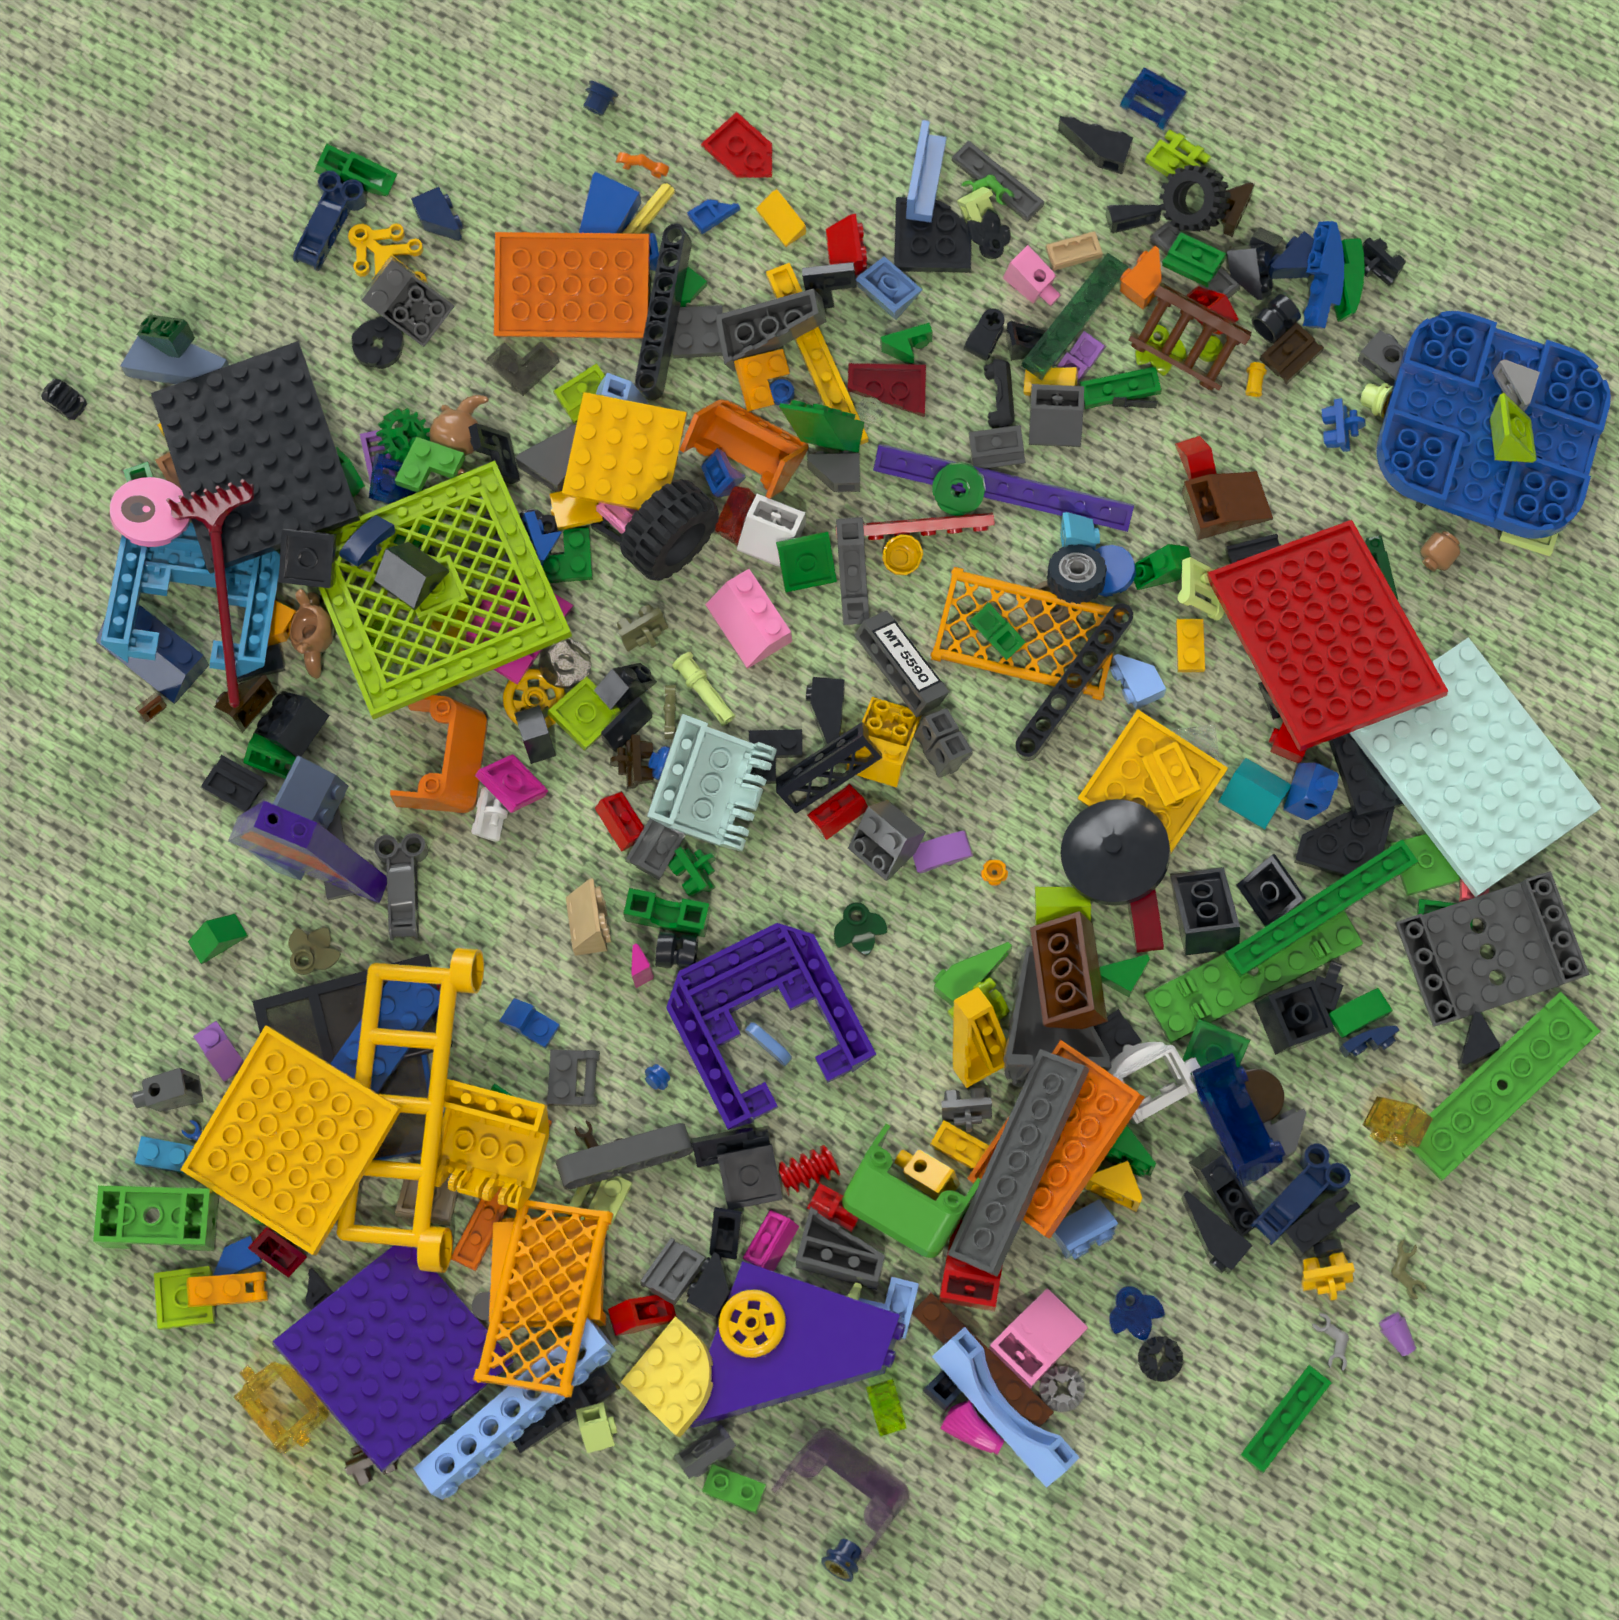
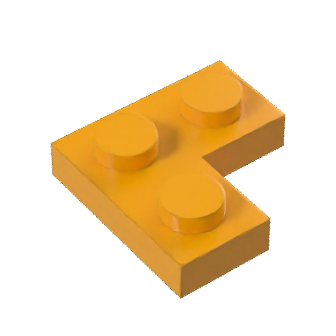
M783 349L734 361L747 411L774 405L768 380L790 374Z

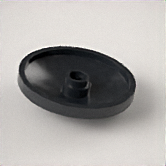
M1106 800L1087 807L1071 821L1061 843V862L1070 884L1085 898L1103 905H1125L1144 898L1160 884L1170 862V843L1162 822L1148 808L1128 800Z

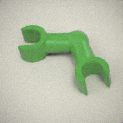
M987 175L985 178L975 182L968 180L961 185L963 187L972 185V192L981 187H990L996 194L997 202L1006 206L1002 200L1004 193H1008V195L1015 198L1014 193L1004 188L994 175Z

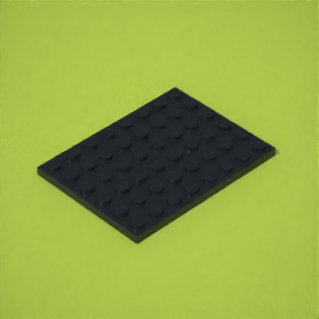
M299 341L151 393L178 480L186 499H193L191 496L192 492H195L200 497L205 496L204 489L211 493H217L216 486L229 490L228 483L241 487L240 481L242 479L254 485L253 500L234 508L226 516L222 524L221 538L225 568L281 549L282 529L326 533L360 521ZM195 518L191 519L207 570L210 574L214 573L211 537L208 529L203 522Z

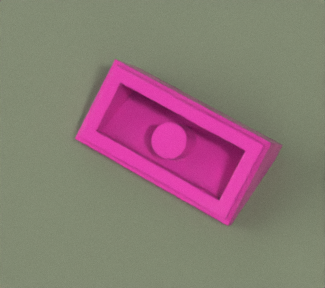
M634 944L632 949L631 969L635 988L651 981L654 977L648 960L637 944Z
M770 1210L744 1254L743 1259L753 1265L774 1272L799 1226L790 1218Z

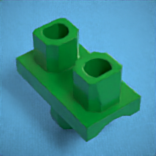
M681 846L674 851L677 856L670 861L668 866L676 876H680L688 871L691 878L682 884L688 896L693 897L703 891L710 892L716 888L708 876L715 872L711 865L716 859L713 853L704 855L702 850L698 849L693 854L690 848L683 849Z

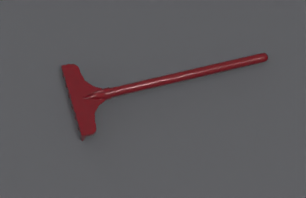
M243 479L240 481L241 487L228 483L229 490L216 486L217 493H211L204 489L205 496L200 497L195 492H192L191 496L193 499L190 500L182 495H179L181 502L178 503L170 498L166 499L171 508L173 518L176 520L195 518L204 523L211 537L228 698L232 708H237L240 705L221 527L226 516L234 508L249 503L254 498V485L247 483Z

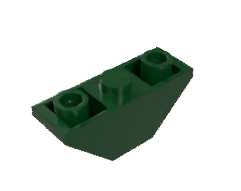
M157 315L146 317L140 324L141 329L136 334L139 338L167 356L180 358L195 339L188 322L184 319Z

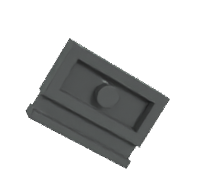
M1021 425L968 433L973 466L989 469L1026 463Z
M650 818L625 862L635 865L639 870L660 881L668 864L675 855L674 851L679 848L686 834L667 828Z
M671 1238L641 1279V1286L647 1287L652 1293L676 1305L700 1271L705 1257L683 1244L680 1245L675 1242V1239Z

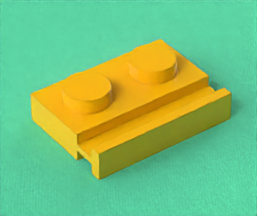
M1177 741L1141 758L1165 808L1201 791Z

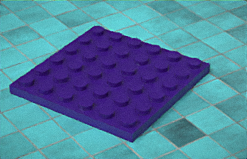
M393 1245L272 1341V1345L381 1472L386 1470L490 1384L478 1383L473 1380L475 1369L479 1368L487 1330L437 1272L421 1271L419 1269L415 1247ZM497 1342L494 1352L503 1357L507 1353ZM511 1357L505 1361L507 1369L514 1362ZM501 1365L496 1368H490L489 1375L498 1377L504 1372V1369Z

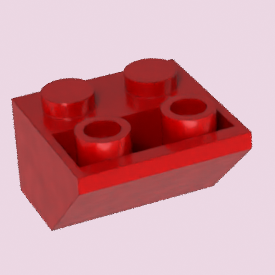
M856 213L850 214L826 228V242L829 264L853 262L857 279L861 273L867 270V253L863 242V224L857 223Z

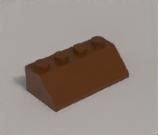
M1079 911L1030 927L1043 1025L1052 1028L1085 1029L1108 1022L1093 924Z

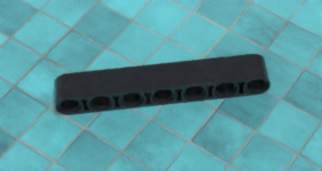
M679 224L667 226L662 235L635 376L637 389L648 400L659 399L665 389L692 241L685 229ZM682 236L678 242L673 243L675 238ZM677 260L675 265L668 267L672 261ZM673 284L669 290L664 291L666 286ZM668 308L665 314L659 315L663 309ZM663 333L661 338L654 340L657 334ZM659 357L656 363L650 364L653 358ZM654 381V384L650 388L645 389L646 385L649 382Z
M1119 603L1111 608L1019 735L1015 748L1020 759L1031 761L1040 754L1133 624V611L1129 605ZM1119 612H1123L1128 615L1129 619L1125 623H1118L1114 620V616ZM1102 634H1109L1113 637V641L1108 645H1103L1099 642L1098 638ZM1093 655L1097 658L1098 662L1094 666L1089 667L1083 663V658ZM1071 677H1078L1082 680V684L1078 688H1071L1068 686L1067 681ZM1056 698H1062L1067 704L1063 709L1056 710L1051 705L1052 701ZM1040 720H1047L1050 722L1051 727L1047 731L1042 732L1036 728V724ZM1023 742H1033L1035 745L1034 751L1031 753L1022 752L1020 746Z

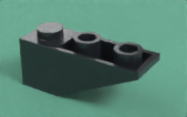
M1060 116L1058 131L1098 168L1123 175L1132 149L1133 137L1122 131L1114 132L1104 129V127L1098 124L1081 122L1074 117Z
M1210 1147L1191 1160L1189 1165L1200 1183L1235 1231L1243 1237L1253 1230L1255 1226L1252 1228L1251 1225L1260 1215L1224 1155Z

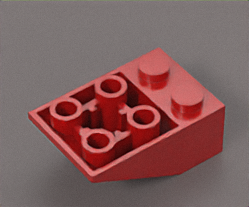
M963 1220L960 1221L959 1225L950 1237L948 1253ZM947 1253L939 1301L995 1312L1002 1267L998 1276H995L960 1261Z

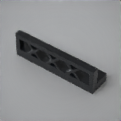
M861 722L776 778V793L796 814L880 760L882 753L869 739V729ZM864 746L872 753L866 759L855 758L856 752ZM838 763L850 764L849 770L844 773L833 772L834 766ZM817 777L828 778L827 784L823 787L811 786L812 780ZM795 791L807 792L806 798L798 803L791 798L790 794Z

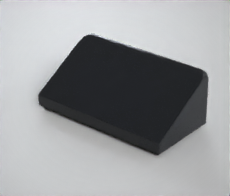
M636 697L601 731L602 741L614 752H617V748L623 747L625 742L631 739V735H635L653 717L640 697Z

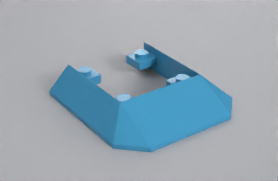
M189 523L187 530L171 540V543L163 546H140L131 543L130 539L123 535L121 536L101 644L127 663L129 657L154 661L156 659L159 633L134 629L141 593L167 596L170 582L216 588L215 573L210 574L207 570L193 523ZM277 551L225 568L229 605L246 607L240 644L233 643L237 677L259 669L265 664L279 578L280 555ZM213 640L209 668L225 670L222 641Z

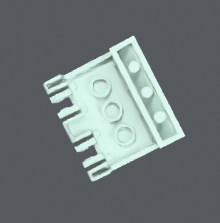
M682 714L647 817L667 828L711 844L743 851L746 840L733 834L747 837L749 830L742 826H735L733 823L735 817L746 821H753L755 815L742 809L757 810L763 789L751 784L765 786L767 780L759 775H752L750 773L752 767L770 770L772 764L761 759L773 761L777 749L760 742L753 744L707 727L708 723Z

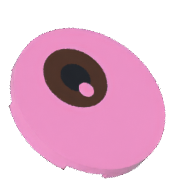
M145 477L129 481L115 492L110 503V519L114 529L130 539L131 543L140 546L157 547L171 543V540L187 530L190 519L176 520L173 518L171 508L166 499L170 498L178 503L181 502L179 495H184L178 486L160 478Z

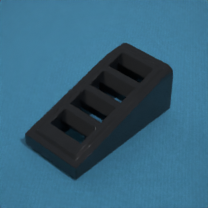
M1108 205L1106 208V219L1110 232L1114 234L1158 223L1162 210L1160 205Z

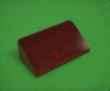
M735 486L732 489L719 516V521L716 523L715 532L737 546L746 516L756 497L749 488Z

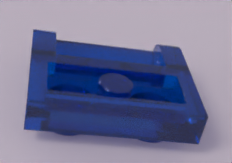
M1144 67L1123 97L1120 107L1126 110L1128 108L1156 123L1157 127L1164 131L1186 98L1187 91ZM1138 95L1165 110V112L1161 115L1134 100V98Z
M376 453L372 466L369 499L391 504L418 493L397 486L395 476L382 473L383 468L399 472L403 465L402 462L388 459L386 455Z

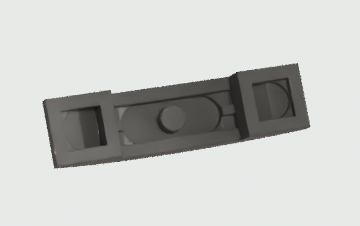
M863 517L836 519L843 625L862 624L864 620L869 619Z

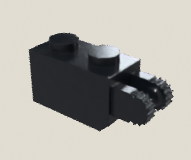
M1346 1188L1333 1198H1327L1281 1235L1298 1258L1343 1225L1346 1218L1361 1207L1356 1202L1348 1206L1342 1213L1338 1210L1335 1204L1343 1201L1348 1196L1349 1191Z

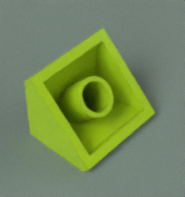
M1505 393L1500 394L1490 417L1495 460L1536 461L1531 418Z
M1035 887V926L1079 911L1091 922V900L1082 896L1073 887Z

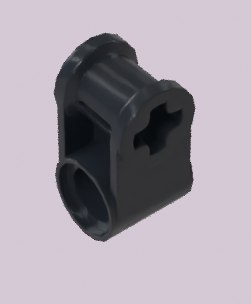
M991 308L983 313L964 345L965 351L986 362L991 356L989 353H993L1004 330L1005 319L999 309Z

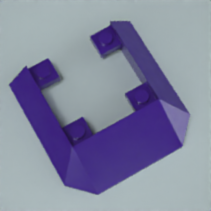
M775 923L678 972L666 1009L728 1130L754 1122L753 1120L778 1108L766 1082L741 1094L717 1047L741 1036L730 1013L778 989L790 1011L814 1000L837 1043V1046L815 1056V1060L827 1083L849 1072L853 1073L877 1055L815 935Z

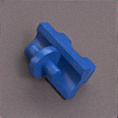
M1334 399L1333 406L1321 409L1325 425L1336 423V430L1324 431V444L1327 448L1340 447L1342 452L1351 451L1349 430H1351L1352 437L1359 436L1358 429L1366 426L1365 418L1358 417L1357 410H1350V417L1348 418L1347 406L1343 405V399Z

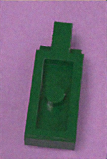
M1382 535L1366 538L1365 544L1398 600Z

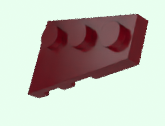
M848 363V392L925 417L926 365Z

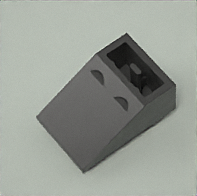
M393 256L388 258L360 296L362 302L423 347H425L455 307Z

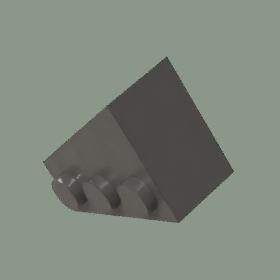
M811 1207L796 1257V1268L853 1284L859 1283L861 1286L877 1290L885 1255L856 1236H852L840 1228L838 1224L829 1221Z

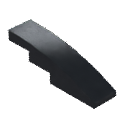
M602 1365L592 1372L585 1382L574 1386L572 1397H567L563 1401L553 1404L545 1411L546 1413L542 1419L531 1423L524 1429L522 1436L513 1441L519 1453L525 1452L577 1419V1409L601 1403L619 1391L621 1388L607 1365Z

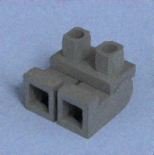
M947 708L924 717L914 734V738L923 747V753L928 762L934 766L938 778L958 771L960 766L969 760L973 754L972 749L962 732L959 731V727Z

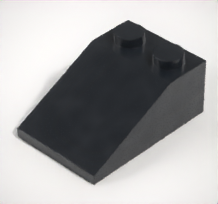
M1224 867L1170 874L1179 932L1185 956L1230 950L1240 944V924Z

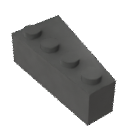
M810 289L716 315L724 364L734 372L736 371L734 361L774 351L826 323L822 297L815 289Z

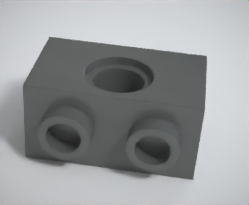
M1379 330L1361 350L1358 362L1391 387L1395 384L1405 348L1398 344L1394 336ZM1385 357H1392L1396 362H1388Z

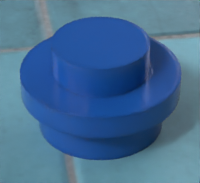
M655 1064L653 1067H648L645 1070V1080L651 1088L665 1090L668 1087L670 1076L663 1067Z

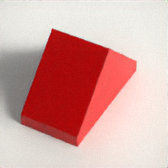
M1201 436L1175 444L1189 480L1209 474H1217L1212 448Z

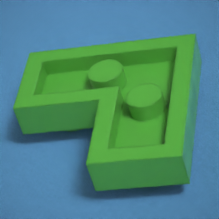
M416 437L395 478V483L397 486L420 492L431 472L449 478L456 477L465 460V455L463 452Z

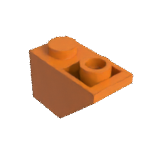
M1156 246L1149 252L1144 251L1137 260L1138 264L1132 270L1128 268L1120 278V292L1143 310L1156 297L1154 295L1160 281L1162 282L1159 248Z

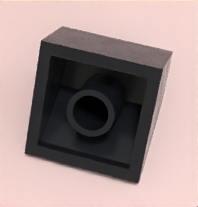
M1314 980L1268 995L1254 1004L1275 1055L1302 1046L1335 1031Z

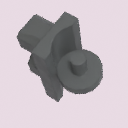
M984 1087L970 1090L971 1099H960L959 1091L946 1090L944 1101H941L942 1122L944 1120L954 1122V1126L965 1125L966 1133L972 1132V1124H982V1119L992 1118L991 1097L987 1096Z

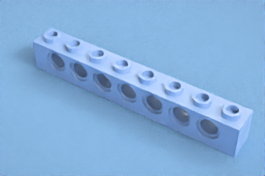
M588 1318L579 1354L583 1350H586V1354L579 1361L577 1358L571 1384L573 1386L585 1382L589 1377V1373L596 1367L607 1363L611 1355L616 1351L599 1326ZM559 1346L550 1352L548 1358L552 1365L557 1366L558 1364L565 1363L567 1351ZM542 1358L531 1369L535 1376L540 1378L550 1370V1366L546 1359ZM527 1370L516 1380L533 1382V1377ZM553 1374L545 1379L542 1384L559 1387L561 1380L556 1379V1375ZM508 1386L413 1469L432 1495L441 1500L448 1498L456 1493L458 1486L466 1479L477 1475L480 1467L488 1460H493L499 1456L502 1448L509 1442L520 1438L524 1433V1429L531 1423L542 1419L546 1413L545 1411L553 1404L563 1401L566 1397L542 1392L540 1396L535 1398L536 1391ZM520 1406V1412L513 1417L515 1408ZM498 1425V1431L491 1436L493 1427ZM476 1443V1450L470 1454L471 1446ZM455 1462L454 1469L448 1473L449 1465Z

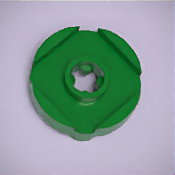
M964 462L947 464L938 472L932 485V492L937 505L944 512L954 516L965 515L977 509L983 501L986 490L984 476L974 466ZM960 482L963 483L966 493L961 492L958 496L955 494V489L952 488V485H957Z

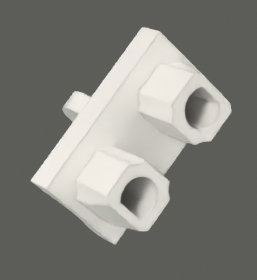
M486 787L481 788L480 797L477 801L475 822L472 825L471 832L473 835L497 842L500 840L503 820L507 818L508 811Z

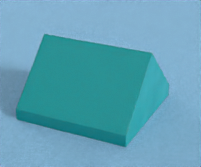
M1245 758L1234 772L1218 803L1265 830L1289 792L1291 784Z

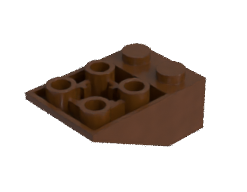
M1257 471L1209 474L1184 481L1182 496L1197 540L1273 520Z

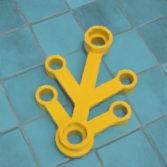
M357 224L348 233L350 244L356 247L357 261H355L353 268L356 275L360 277L367 276L370 272L367 262V248L374 253L376 276L390 256L397 259L395 257L397 255H412L415 257L423 253L422 242L419 239H411L407 244L384 246L376 242V240L385 239L401 241L405 236V232L400 224H392L389 229L372 230L366 224ZM395 230L401 231L398 235H393L392 233ZM358 233H365L361 238L356 237ZM414 245L419 246L417 250L411 249V247ZM361 265L366 266V268H365L364 270H362V271L358 270V267H359V266H361ZM414 272L428 284L427 278L422 272Z

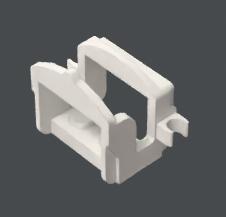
M1146 1042L1134 1046L1124 1045L1122 1052L1111 1061L1112 1068L1108 1071L1110 1074L1124 1082L1122 1078L1163 1057L1177 1083L1176 1085L1172 1082L1160 1089L1161 1094L1153 1099L1150 1095L1146 1096L1129 1123L1138 1124L1143 1119L1181 1098L1195 1093L1197 1089L1192 1082L1190 1073L1200 1068L1196 1058H1191L1184 1062L1173 1045H1165L1162 1042Z

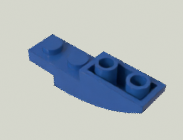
M1334 221L1318 222L1313 235L1314 242L1311 253L1308 256L1306 273L1315 276L1310 286V297L1308 306L1304 311L1303 326L1308 328H1325L1330 306H1340L1344 282V255L1337 222Z

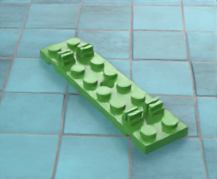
M1343 911L1257 967V975L1253 976L1248 972L1240 978L1224 956V953L1144 994V998L1169 1043L1172 1044L1194 1032L1199 1018L1213 1023L1334 959L1362 946L1363 942L1345 911Z
M1560 991L1402 1141L1443 1181L1601 1031ZM1498 1081H1505L1507 1088L1500 1090L1497 1087Z

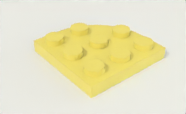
M675 1317L621 1383L676 1436L681 1437L702 1412L710 1397L713 1382H711L712 1358L704 1342L679 1318Z

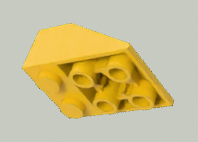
M872 697L862 722L869 729V739L882 753V758L858 773L857 776L897 788L922 715L916 718L908 707ZM864 746L856 752L855 758L866 759L872 753ZM847 764L846 771L849 770L850 764Z

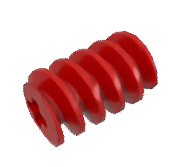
M825 1145L820 1146V1155L814 1149L810 1150V1159L804 1153L799 1154V1163L793 1157L789 1158V1167L783 1161L779 1162V1175L788 1197L790 1196V1187L799 1193L800 1183H803L809 1189L810 1179L820 1184L822 1174L827 1180H831L832 1170L838 1176H841L832 1152Z

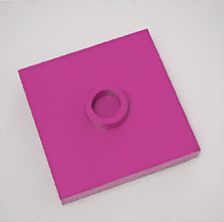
M514 754L479 769L475 775L510 813L543 798L548 792L546 787Z

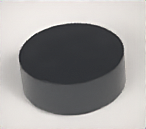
M1335 1238L1316 1244L1313 1250L1316 1258H1324L1341 1252L1343 1248L1340 1240Z

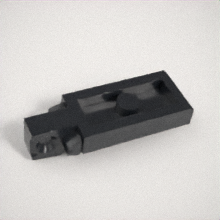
M753 1128L737 1129L691 1139L698 1168L719 1164L717 1154L770 1144L768 1129L753 1131Z

